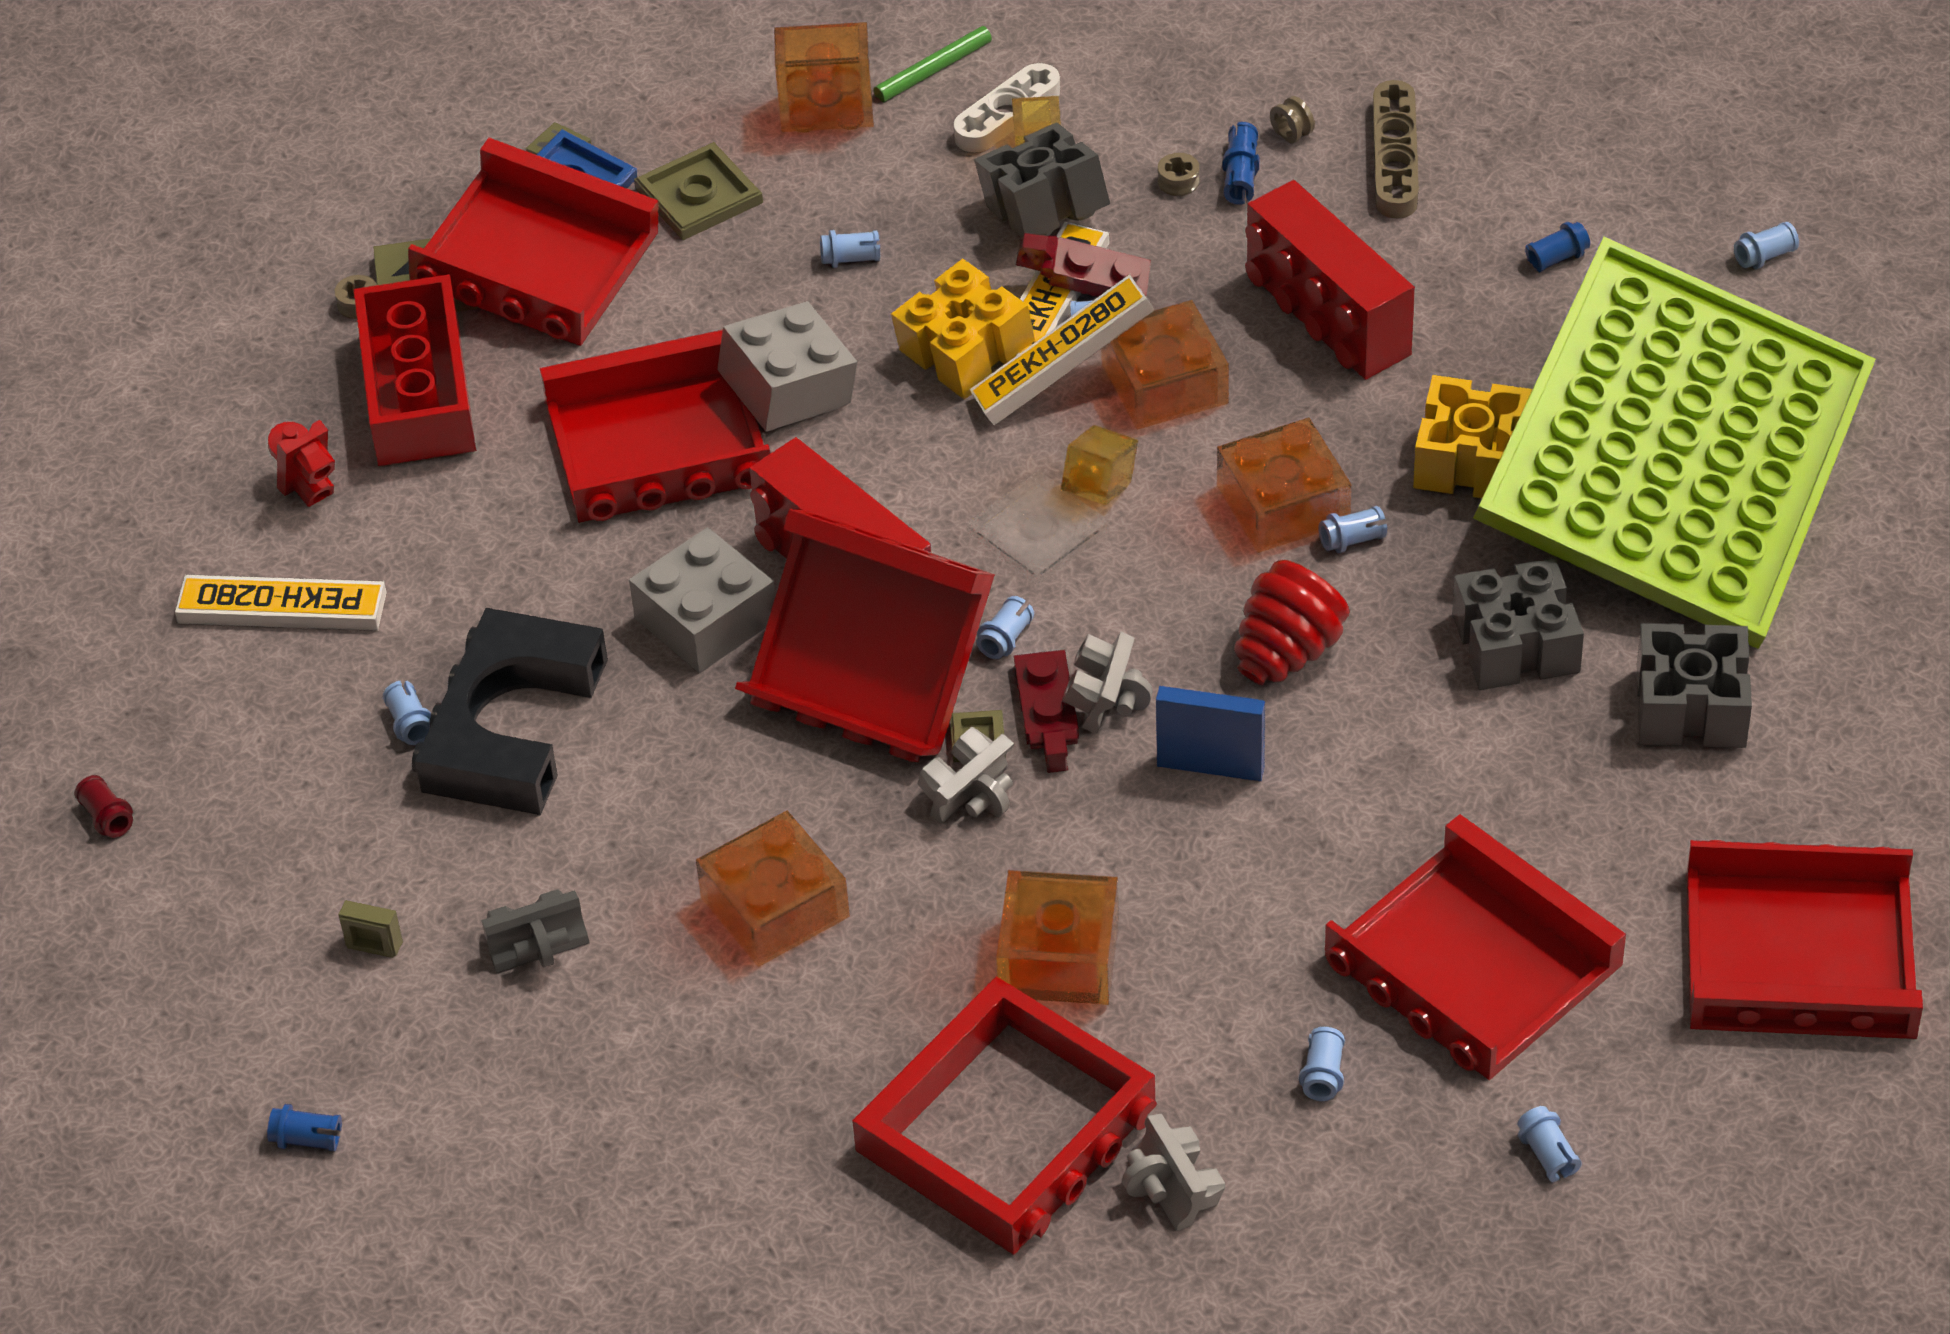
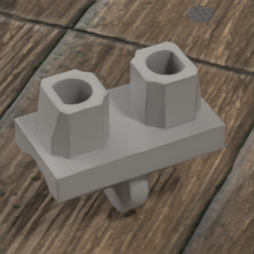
M1120 632L1114 643L1110 644L1087 634L1079 647L1073 665L1097 676V678L1076 669L1065 689L1062 702L1086 712L1081 728L1096 734L1104 711L1111 709L1113 706L1117 707V712L1123 716L1130 715L1132 709L1142 711L1149 706L1153 694L1151 684L1142 677V673L1137 669H1130L1128 672H1125L1135 637Z
M971 727L959 737L951 753L965 765L956 773L940 757L934 758L921 770L917 784L933 801L930 816L942 824L963 805H965L967 812L973 817H977L985 809L996 817H1000L1010 807V802L1005 792L1013 785V782L1007 774L1002 772L1008 767L1005 755L1013 749L1014 743L1003 733L992 741L983 733Z
M1162 1114L1150 1115L1146 1117L1144 1122L1146 1126L1144 1137L1127 1155V1160L1131 1166L1123 1174L1122 1183L1129 1195L1133 1197L1149 1195L1153 1203L1159 1202L1173 1227L1178 1231L1191 1226L1199 1210L1218 1205L1225 1190V1182L1216 1168L1195 1170L1192 1164H1195L1200 1147L1199 1139L1191 1126L1170 1128Z

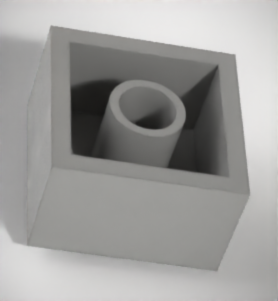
M808 301L723 326L717 370L765 431L831 412L851 403L857 360Z
M709 527L629 579L634 618L699 674L766 629L775 600L774 581Z

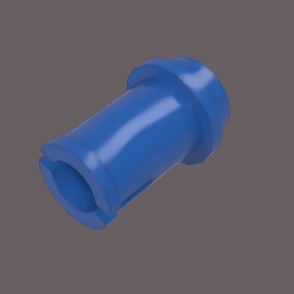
M1565 222L1561 224L1559 231L1534 243L1527 244L1525 246V253L1528 261L1540 273L1547 267L1573 255L1576 258L1582 257L1585 250L1590 248V238L1581 223L1576 222L1572 224Z
M285 1104L282 1109H272L268 1122L267 1138L269 1142H277L279 1149H286L287 1144L336 1151L340 1136L319 1134L317 1130L323 1128L341 1131L342 1117L336 1114L325 1115L295 1111L291 1104Z

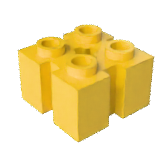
M962 258L934 280L936 287L934 293L930 295L919 291L892 312L891 317L899 350L925 370L935 364L938 380L965 400L972 395L970 391L972 387L992 374L991 367L998 361L1006 364L1016 357L1018 352L1035 342L1028 305L1002 286L997 290H991L989 277Z
M1432 375L1425 406V418H1422L1415 445L1413 488L1453 494L1455 485L1473 487V497L1483 498L1532 389L1492 383L1491 391L1485 392L1472 390V380Z

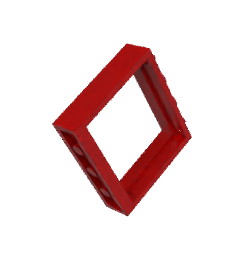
M996 976L852 1120L855 1150L1003 1249L1015 1255L1034 1234L1040 1238L1045 1234L1049 1227L1051 1216L1063 1203L1071 1205L1080 1197L1086 1186L1087 1178L1099 1165L1103 1168L1108 1167L1116 1159L1121 1150L1122 1141L1134 1128L1142 1130L1146 1127L1144 1122L1147 1115L1157 1106L1155 1099V1075ZM1008 1025L1116 1092L1010 1205L901 1134Z

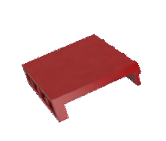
M489 137L480 149V172L425 248L413 244L409 246V279L415 280L450 274L455 299L469 306L479 307L505 317L511 322L521 323L542 331L553 338L563 339L581 346L658 234L659 200Z
M723 330L540 368L544 398L578 523L590 520L604 521L614 515L641 509L655 510L662 505L688 499L702 500L712 494L739 488L752 489L749 467L769 455L770 448L768 444L764 445L755 417L717 370Z
M789 509L783 529L795 534L750 681L737 682L735 689L752 695L750 703L757 707L780 712L781 706L797 711L796 720L804 724L826 728L828 722L844 728L842 736L851 741L872 745L875 739L891 745L889 749L891 755L908 761L919 762L920 756L938 755L945 739L995 574L811 511Z
M1459 814L1445 826L1444 848L1346 929H1343L1332 920L1325 925V956L1330 966L1338 974L1344 977L1351 975L1367 987L1368 993L1377 1004L1385 1008L1392 1006L1404 1015L1418 1035L1425 1039L1433 1037L1446 1047L1460 1067L1467 1071L1475 1069L1490 1081L1623 965L1626 933L1463 815Z
M1690 840L1687 864L1690 1029L1917 1039L1923 1011L1922 990H1916L1909 883L1913 849H1895L1883 846L1870 848L1834 846L1830 844L1795 845L1776 842L1745 843L1725 842L1722 840Z

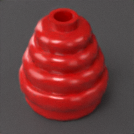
M1289 560L1274 562L1269 572L1261 573L1255 579L1250 590L1252 596L1247 599L1243 607L1245 618L1241 621L1238 629L1241 638L1236 641L1234 651L1241 661L1237 669L1246 678L1258 685H1263L1266 680L1283 682L1289 672L1300 671L1305 666L1306 661L1319 659L1325 647L1330 648L1337 643L1343 633L1342 624L1350 614L1347 601L1326 580L1302 565Z

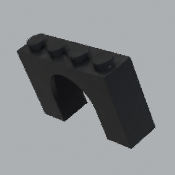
M485 608L477 627L472 626L467 634L465 654L460 664L453 665L450 671L448 690L442 703L437 702L433 707L430 717V729L424 742L419 741L415 746L412 756V770L418 774L421 793L541 815L558 777L553 745L491 732L479 725L476 719L481 710L490 701L504 693L517 689L537 688L592 698L608 661L603 629Z

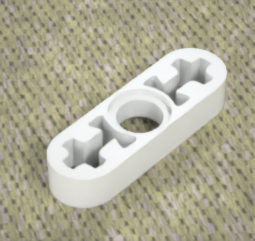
M1043 63L1028 65L959 114L954 120V139L956 145L960 149L972 153L988 150L1053 103L1060 95V76L1057 69ZM1003 105H1013L1019 108L1014 112L1008 113L996 110Z

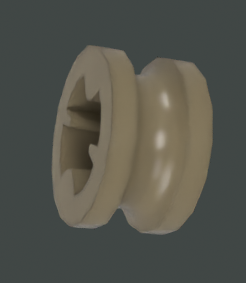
M1291 96L1283 104L1275 105L1270 110V121L1274 131L1290 144L1299 141L1302 135H1309L1315 128L1312 112L1299 97Z
M1172 153L1161 158L1158 163V185L1160 189L1166 194L1173 196H1183L1195 191L1200 181L1199 162L1195 157L1186 153ZM1175 172H1181L1182 176H1176Z
M352 275L342 279L335 287L338 311L347 318L357 319L355 299H349V297L354 296L353 289L377 285L376 282L365 275Z

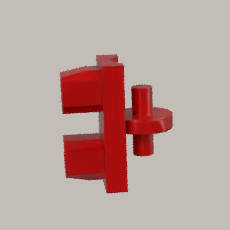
M322 421L314 422L309 431L302 424L296 422H283L272 428L268 435V449L271 456L277 460V489L284 496L296 491L308 507L334 493V485L328 476L335 470V460L327 451L328 429Z

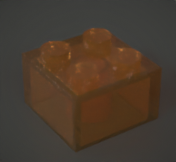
M867 22L774 27L775 71L781 131L805 133L812 130H853L861 127H874L873 89Z
M1193 300L1154 310L1101 349L1102 367L1137 430L1229 403V363Z
M1309 417L1217 446V487L1257 553L1319 534V523L1326 520L1327 515L1331 513H1336L1339 517L1351 514V482Z
M788 810L696 859L701 899L758 967L850 917L846 878Z
M1008 870L996 956L997 976L1034 1000L1109 1005L1119 923L1118 877Z

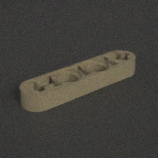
M1389 80L1380 83L1373 93L1375 205L1382 215L1398 219L1412 215L1418 206L1415 91L1412 86L1403 81ZM1390 100H1398L1399 111L1390 112ZM1400 130L1405 132L1406 135L1394 138L1384 135V132ZM1397 161L1406 164L1407 167L1396 170L1387 168L1385 164ZM1392 186H1401V198H1393Z

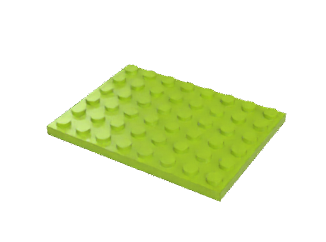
M1603 236L1473 519L1702 624L1748 626V643L1750 646L1759 649L1767 635L1876 359Z

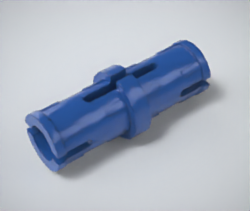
M1248 122L1237 123V135L1235 126L1232 125L1228 131V150L1224 153L1222 169L1224 172L1226 171L1224 196L1230 203L1240 205L1245 204V191L1246 199L1248 201L1252 200L1254 196V176L1258 173L1260 166V157L1258 154L1256 155L1258 130L1253 124Z

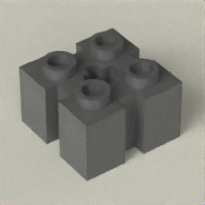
M1057 122L1025 136V143L1011 148L1009 145H1004L974 159L986 206L1002 221L1009 219L1011 229L1022 238L1024 233L1049 236L1054 229L1060 227L1059 220L1066 217L1074 221L1084 220L1091 217L1096 210L1110 204L1098 154L1083 142L1075 144L1073 135Z
M1556 558L1515 565L1514 575L1500 577L1496 573L1495 568L1454 575L1452 616L1462 644H1469L1468 661L1479 690L1519 684L1520 673L1537 670L1540 680L1581 673L1584 632L1573 603L1565 604L1567 587Z
M1641 623L1636 664L1637 697H1640L1638 707L1639 745L1682 746L1683 736L1703 737V747L1746 748L1752 709L1750 674H1747L1749 664L1748 626L1705 625L1704 635L1684 634L1683 624Z

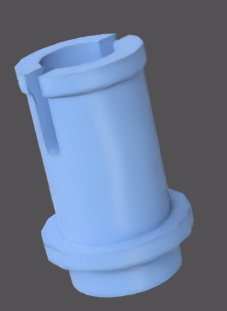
M1789 222L1780 223L1776 227L1756 234L1745 232L1734 243L1735 258L1743 268L1752 266L1755 270L1759 269L1766 260L1797 250L1799 247L1798 234L1794 226Z
M829 230V235L820 236L822 264H831L832 268H837L838 263L880 261V245H877V241H879L878 231L836 235L835 230Z
M1378 506L1340 517L1336 513H1331L1327 515L1326 520L1319 523L1318 531L1321 543L1327 551L1335 549L1337 553H1343L1346 551L1347 546L1377 538H1385L1387 535V524L1366 527L1367 523L1385 519V515Z
M1018 596L1008 597L991 621L982 623L979 627L976 643L979 650L985 656L992 659H1000L1002 656L1006 657L1013 652L1015 639L1034 618V610L1030 604L1020 616L1016 615V612L1026 600Z
M396 681L390 684L383 693V700L395 720L393 730L397 738L407 744L416 745L419 741L424 742L430 729L431 712L422 707L412 683L405 681L404 688L408 694L406 695L401 681Z
M1318 1027L1309 1034L1306 1066L1300 1071L1299 1083L1307 1097L1317 1101H1328L1336 1096L1344 1084V1077L1340 1072V1063L1345 1038L1335 1028Z
M1539 1106L1527 1111L1520 1117L1517 1122L1520 1129L1518 1137L1523 1144L1531 1146L1547 1172L1546 1175L1549 1180L1556 1182L1560 1179L1557 1173L1558 1170L1565 1178L1575 1174L1580 1169L1582 1162L1575 1155L1559 1129L1561 1119L1557 1113L1549 1112L1545 1106Z

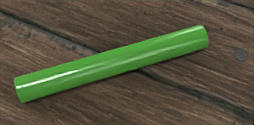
M985 26L975 29L873 88L874 95L883 103L990 43L992 37L989 30Z

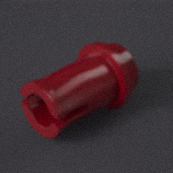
M91 775L78 783L74 796L93 818L94 829L99 834L115 838L124 835L133 824L131 805L125 799L117 798L101 776Z

